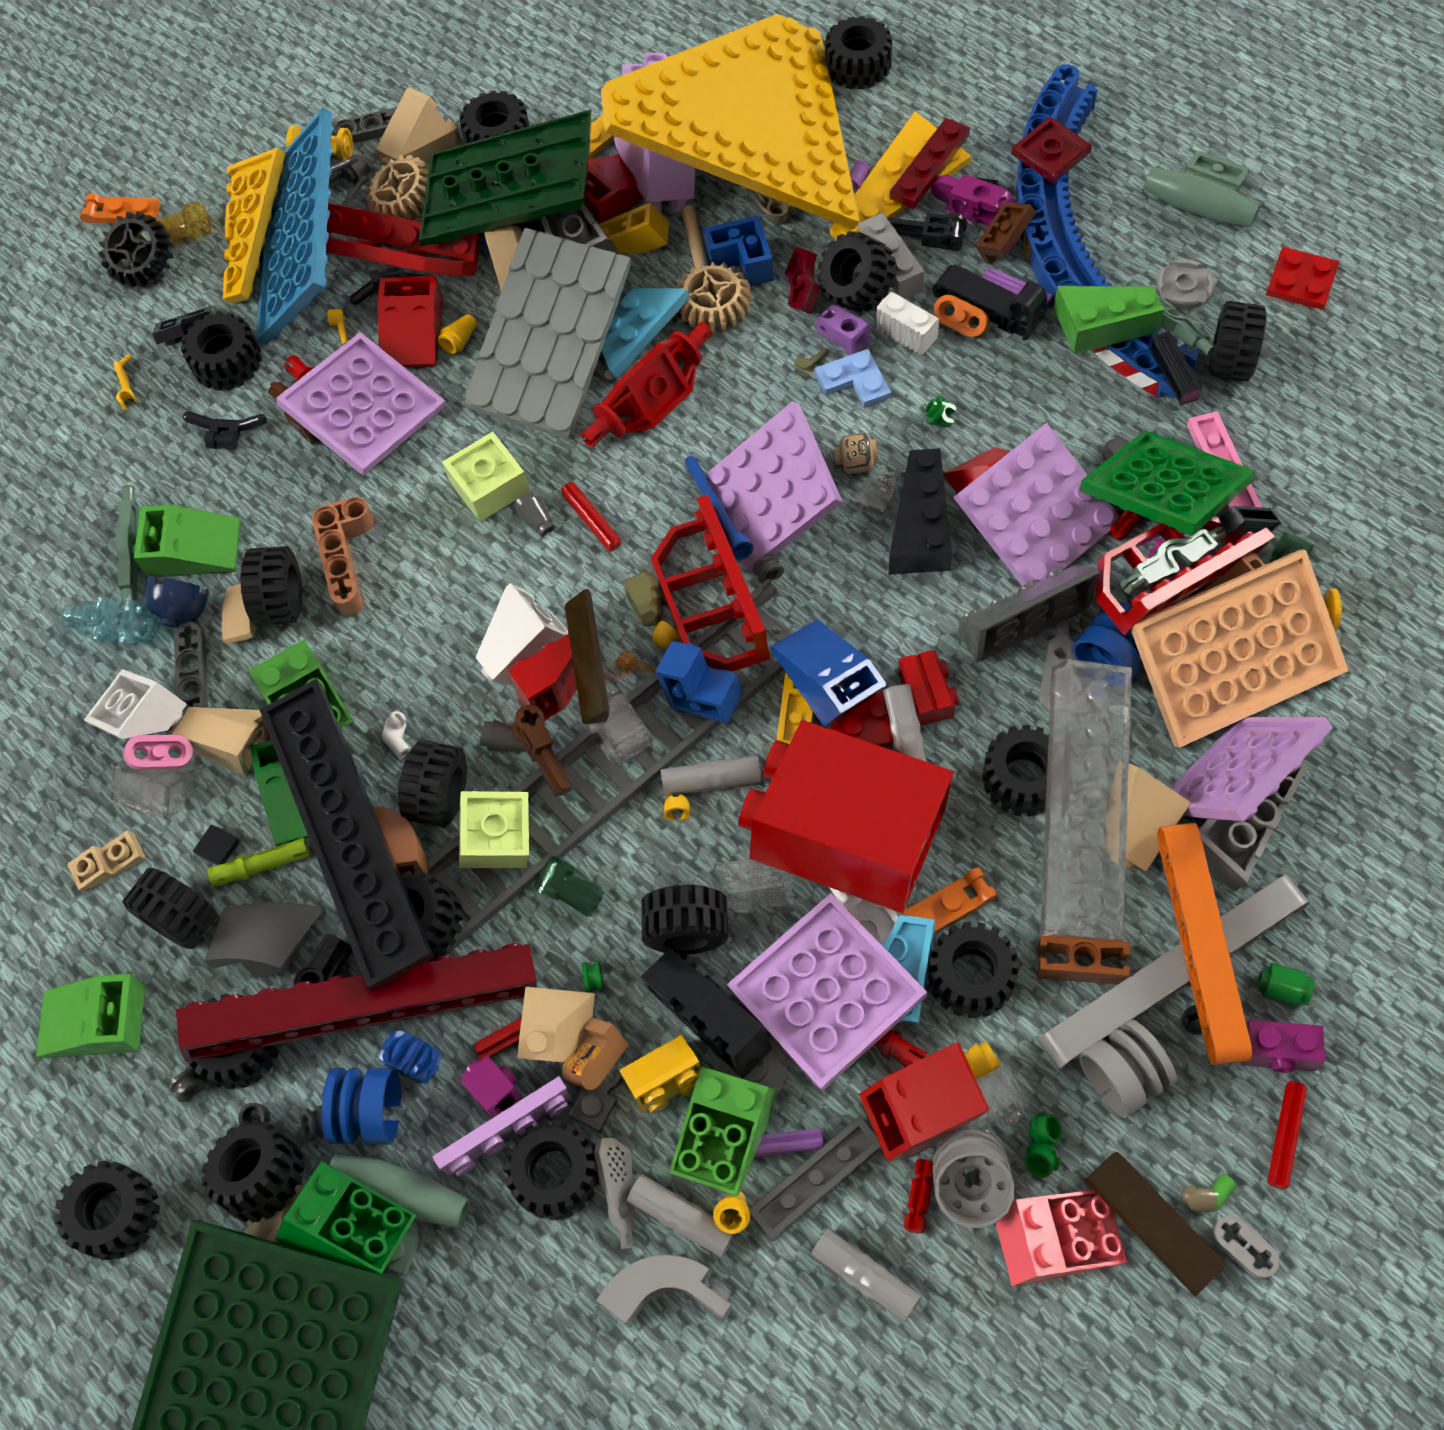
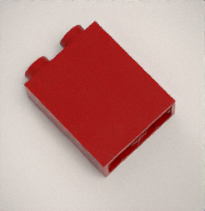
M801 720L790 744L775 740L769 751L763 772L765 778L771 779L766 792L752 788L744 800L738 826L751 831L749 859L903 914L946 810L954 771Z

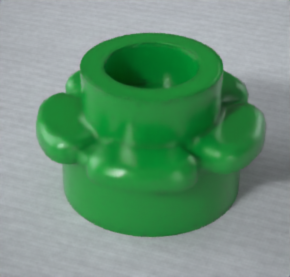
M1041 1111L1033 1116L1029 1124V1133L1032 1140L1039 1145L1046 1143L1052 1146L1053 1143L1060 1141L1062 1128L1056 1115L1052 1113L1046 1114Z
M1034 1142L1026 1148L1027 1154L1025 1155L1024 1164L1033 1176L1045 1178L1051 1175L1053 1170H1058L1060 1159L1056 1156V1151L1053 1147L1046 1143L1039 1145L1037 1142Z

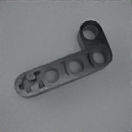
M950 265L932 288L934 296L938 299L944 295H953L984 310L989 317V321L997 324L998 328L1012 335L1015 333L1023 337L1022 340L1024 341L1029 339L1045 316L1047 293L1042 286L1034 282L1026 283L1020 292L1015 294L962 267Z

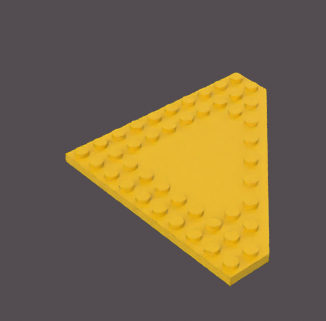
M775 14L607 81L603 86L601 97L605 133L852 230L860 223L829 70L826 65L822 36L815 28H808L799 24L793 18H786Z

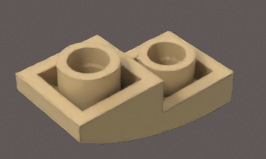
M241 584L227 587L222 610V636L225 644L237 641L243 642L254 637L257 626L252 624L245 611Z
M126 830L102 848L90 847L67 865L78 890L85 891L142 862L146 857L135 834Z

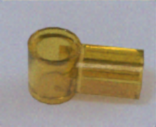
M190 202L182 208L181 213L157 220L164 224L165 230L172 236L169 241L186 236L197 239V236L206 233L210 235L211 233L206 207L199 202Z

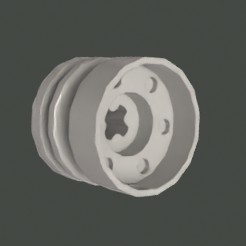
M1132 1019L1125 1022L1120 1027L1121 1030L1115 1029L1109 1034L1111 1045L1099 1040L1079 1055L1081 1067L1099 1095L1114 1085L1115 1089L1102 1097V1099L1113 1112L1122 1118H1127L1147 1103L1145 1092L1150 1096L1157 1097L1163 1092L1162 1088L1168 1089L1177 1082L1176 1071L1165 1050L1143 1025Z
M980 1130L956 1132L949 1135L939 1144L933 1157V1181L935 1197L941 1211L951 1221L968 1228H983L997 1223L1008 1213L1014 1200V1180L1004 1147L993 1136ZM966 1169L970 1171L968 1175L965 1174Z

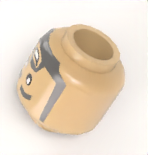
M868 433L844 435L840 439V447L834 448L836 465H842L843 470L847 474L870 472L874 468V463H879L876 439H871Z

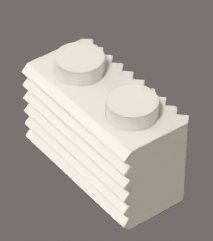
M890 292L877 306L876 329L881 330V333H886V336L890 335L891 338H895V341H900V344L904 343L905 347L909 346V349H914V352H918L919 355L924 354L938 338L939 318L894 292Z

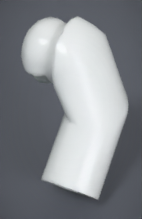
M395 711L390 713L385 721L382 739L398 759L401 760L409 754L411 748L403 740L406 717L403 713Z

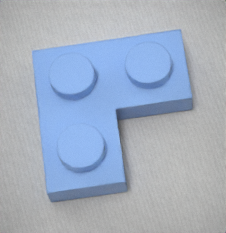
M868 349L814 368V373L825 395L853 385L864 407L891 398V391Z

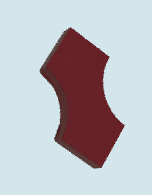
M795 247L785 271V275L789 278L791 285L788 306L810 314L821 288L814 278V265L817 254Z

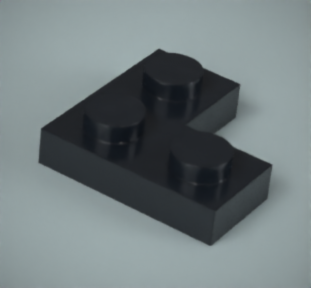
M211 307L202 308L156 323L152 333L156 344L164 342L166 346H170L182 340L181 337L185 336L187 328L194 326L193 322L197 319H204V316L208 314L214 316Z

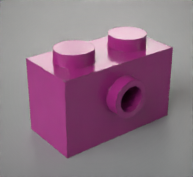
M1249 1020L1246 1023L1251 1041L1252 1058L1250 1061H1243L1242 1066L1272 1068V1071L1278 1073H1291L1295 1070L1316 1071L1325 1062L1324 1031L1321 1025Z
M488 1055L483 1060L478 1059L471 1063L464 1072L465 1076L460 1079L462 1084L491 1118H494L523 1099L513 1085L518 1080L505 1065L498 1068Z

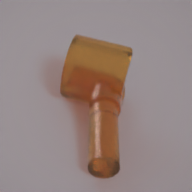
M630 651L622 652L615 661V668L621 670L623 667L625 674H628L633 667L653 674L657 669V666L638 660Z

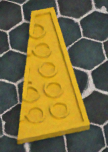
M916 111L862 183L861 188L854 194L860 222L880 213H883L886 218H894L907 208V206L890 199V190L937 130L935 126ZM960 147L939 176L945 174L952 176L971 162V155ZM834 222L830 228V235L837 240V236L840 234L846 235L849 231L857 233L858 225L852 230Z

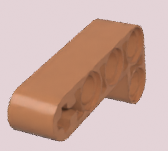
M351 497L317 508L312 515L329 596L337 611L346 617L358 614L363 607V598L348 538L364 534L374 525V517L366 500L361 497ZM343 591H348V598L345 599Z

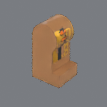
M591 1017L583 1027L587 1036L577 1048L576 1053L570 1055L565 1060L562 1068V1076L567 1083L586 1090L596 1089L602 1083L629 1045L612 1023Z

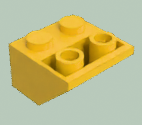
M680 1035L619 1071L642 1114L648 1111L651 1114H655L665 1109L670 1104L668 1100L675 1095L681 1093L682 1096H687L693 1093L701 1066L683 1036Z

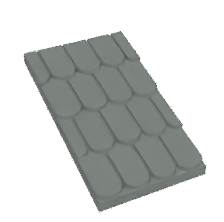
M524 228L509 266V274L496 304V312L479 352V360L466 390L464 407L570 440L628 276L631 258Z

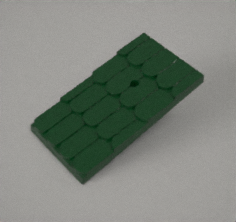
M592 110L431 153L419 237L420 246L460 240L461 236L494 231L500 226L543 219L544 215L579 209L585 204Z

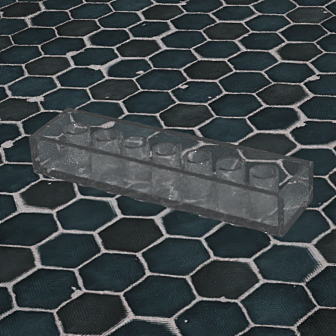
M1067 659L1052 667L1040 937L1055 936L1123 941L1132 668L1072 659Z

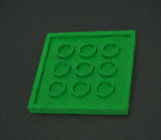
M1144 430L1081 480L1080 491L1091 495L1097 500H1104L1117 505L1125 511H1132L1145 516L1153 522H1160L1173 527L1181 533L1194 535L1254 481L1256 470Z

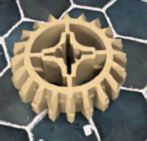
M400 155L396 161L390 159L389 164L386 166L381 165L382 169L379 172H374V179L368 181L370 187L365 190L367 193L365 200L371 209L370 211L414 219L417 216L422 217L421 213L424 208L429 165H426L419 157L413 158L411 155H408L406 158Z
M714 261L711 266H705L701 263L700 269L691 267L690 274H683L682 281L677 282L676 288L685 289L690 296L689 300L680 308L678 314L681 315L683 323H689L691 329L695 328L700 322H705L711 328L710 331H713V334L716 330L715 327H720L725 333L726 324L735 328L737 320L743 321L745 313H749L750 301L752 300L750 284L748 280H745L743 272H737L735 266L727 269L725 262L720 266H716Z

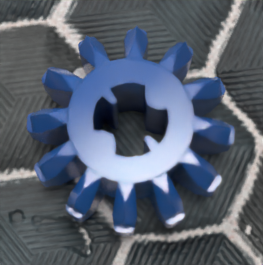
M402 1030L393 1031L390 1037L386 1038L381 1047L383 1049L379 1054V1058L384 1065L389 1068H395L400 1075L417 1083H428L432 1075L434 1076L438 1070V1064L442 1059L440 1052L436 1048Z

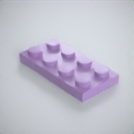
M558 1076L432 1157L438 1168L449 1176L456 1173L457 1177L462 1176L476 1166L475 1159L487 1153L488 1157L499 1153L507 1147L505 1140L516 1133L521 1137L527 1134L525 1128L532 1125L534 1129L537 1128L536 1120L547 1113L551 1118L568 1108L566 1101L572 1097Z

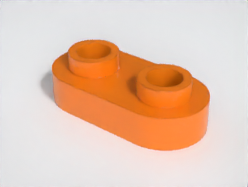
M944 295L934 305L933 312L934 316L939 318L938 322L966 336L980 337L989 328V317L984 310L956 296ZM953 305L955 311L953 315L948 316L947 308ZM974 318H978L980 322L977 328H973L971 325Z

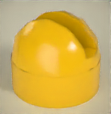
M660 621L652 634L653 642L660 648H668L672 641L676 642L679 638L678 632L665 621Z
M672 794L666 798L664 817L667 820H676L672 813L674 809L683 810L679 820H686L690 817V804L685 796L679 794V797H673Z

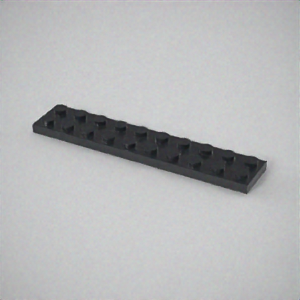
M314 679L260 709V713L368 989L375 991L433 959L434 955L324 688L317 679Z

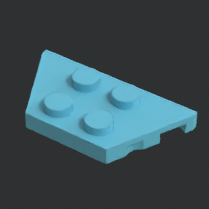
M632 288L619 302L602 347L609 371L616 379L689 300L690 296L685 289Z

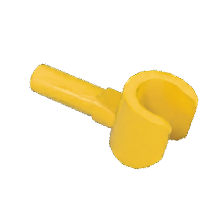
M329 309L327 312L328 323L330 326L338 327L341 342L344 345L348 342L345 330L346 321H344L346 317L341 309Z

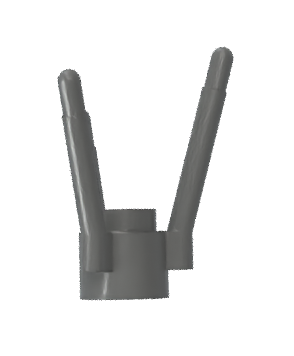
M353 154L346 160L330 166L332 172L341 170L330 176L329 184L342 176L349 182L354 180L357 182L341 204L347 206L362 185L369 181V178L366 176L370 172L369 165L359 154Z

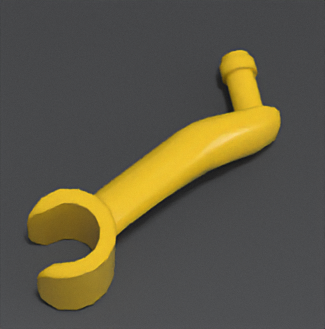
M129 354L125 355L119 362L114 361V369L122 388L117 393L116 399L124 410H128L124 403L125 400L133 399L137 403V399L130 388L128 375L122 367L133 359Z

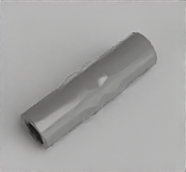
M910 684L884 689L883 693L895 751L927 762L924 739L921 734V726L917 717Z
M758 756L730 760L717 759L712 762H699L693 765L661 769L664 796L708 792L710 790H723L728 787L762 783Z
M643 1174L636 1180L627 1197V1202L654 1217L665 1227L675 1230L681 1237L694 1241L720 1258L725 1255L735 1237V1234L721 1231L716 1226L713 1216L705 1212L699 1205L689 1202L682 1195L673 1193Z
M830 1229L824 1232L811 1253V1256L842 1277L848 1285L858 1289L864 1297L873 1300L903 1323L908 1320L922 1295L892 1275L883 1265L876 1263L868 1254L859 1251Z

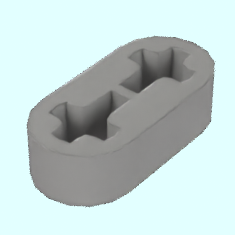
M1228 1215L1215 1223L1212 1230L1214 1242L1250 1276L1262 1280L1271 1277L1277 1272L1280 1265L1277 1251L1246 1222L1237 1216ZM1222 1225L1227 1228L1232 1225L1238 1228L1236 1236L1245 1245L1242 1247L1234 1239L1226 1242L1223 1239L1225 1231L1221 1228ZM1250 1248L1257 1255L1263 1252L1269 1256L1266 1261L1270 1266L1269 1270L1265 1267L1259 1270L1253 1266L1256 1259L1247 1249Z

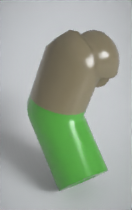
M1221 1174L1211 1188H1196L1194 1185L1185 1187L1182 1191L1181 1199L1193 1211L1215 1212L1222 1207L1237 1184L1229 1176Z

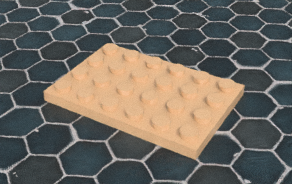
M1306 550L1293 552L1163 609L1138 622L1131 629L1173 746L1179 748L1349 671Z

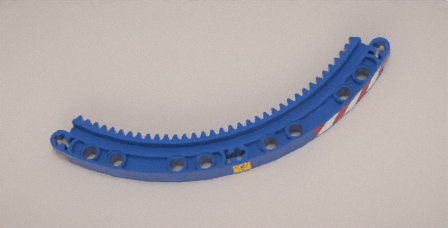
M1070 64L1059 66L1041 90L1028 118L1023 138L1049 117H1052L1078 135L1082 129V124L1086 122V117H1089L1090 111L1095 108L1098 89L1091 83H1088L1085 89L1078 87L1079 70ZM1019 160L1015 194L1016 203L1032 205L1036 212L1021 234L1023 247L1038 284L1046 292L1053 294L1051 303L1053 308L1057 286H1112L1111 283L1105 284V275L1099 276L1100 268L1094 267L1095 260L1089 259L1090 252L1085 251L1086 244L1081 243L1082 236L1078 234V226H1075L1076 219L1072 217L1073 209H1070L1068 172L1055 183H1051ZM1158 333L1092 349L1107 365L1143 390L1158 398L1162 392L1176 398L1149 350L1151 337L1158 335ZM1184 343L1178 346V348L1184 353L1188 366H1191L1194 372L1199 357L1197 356L1198 349L1195 348L1189 352L1187 351L1188 345Z

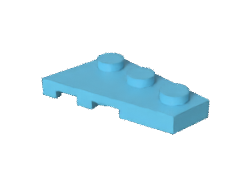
M900 914L883 947L925 989L936 922L934 919ZM923 1001L899 1022L919 1025Z

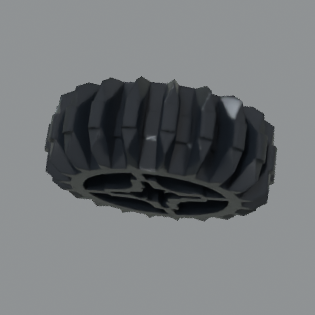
M138 211L136 214L126 212L125 218L117 216L116 224L108 222L111 229L109 232L101 231L106 238L105 241L98 242L104 248L98 254L104 259L101 265L107 269L110 277L116 279L118 283L125 284L131 288L137 285L141 288L146 287L147 282L156 284V276L165 278L162 270L164 268L170 269L167 260L174 258L169 250L175 246L169 241L172 236L165 230L164 224L157 221L153 216L145 215ZM141 231H148L151 240H145ZM122 259H126L131 264V269H125Z

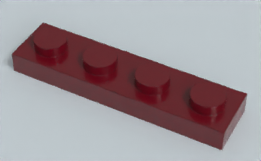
M945 118L892 187L890 199L914 209L969 137L970 127Z

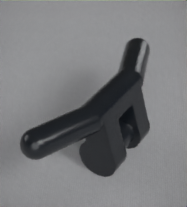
M392 265L388 266L389 269L378 271V269L369 271L371 281L350 296V302L357 305L379 290L380 278L427 275L400 273L399 268Z
M186 411L183 414L185 422L209 429L205 433L204 438L207 449H217V446H225L226 449L236 450L241 431L265 425L267 422V417L264 414L254 415L242 420L212 419L190 411ZM221 431H228L225 435L220 434Z

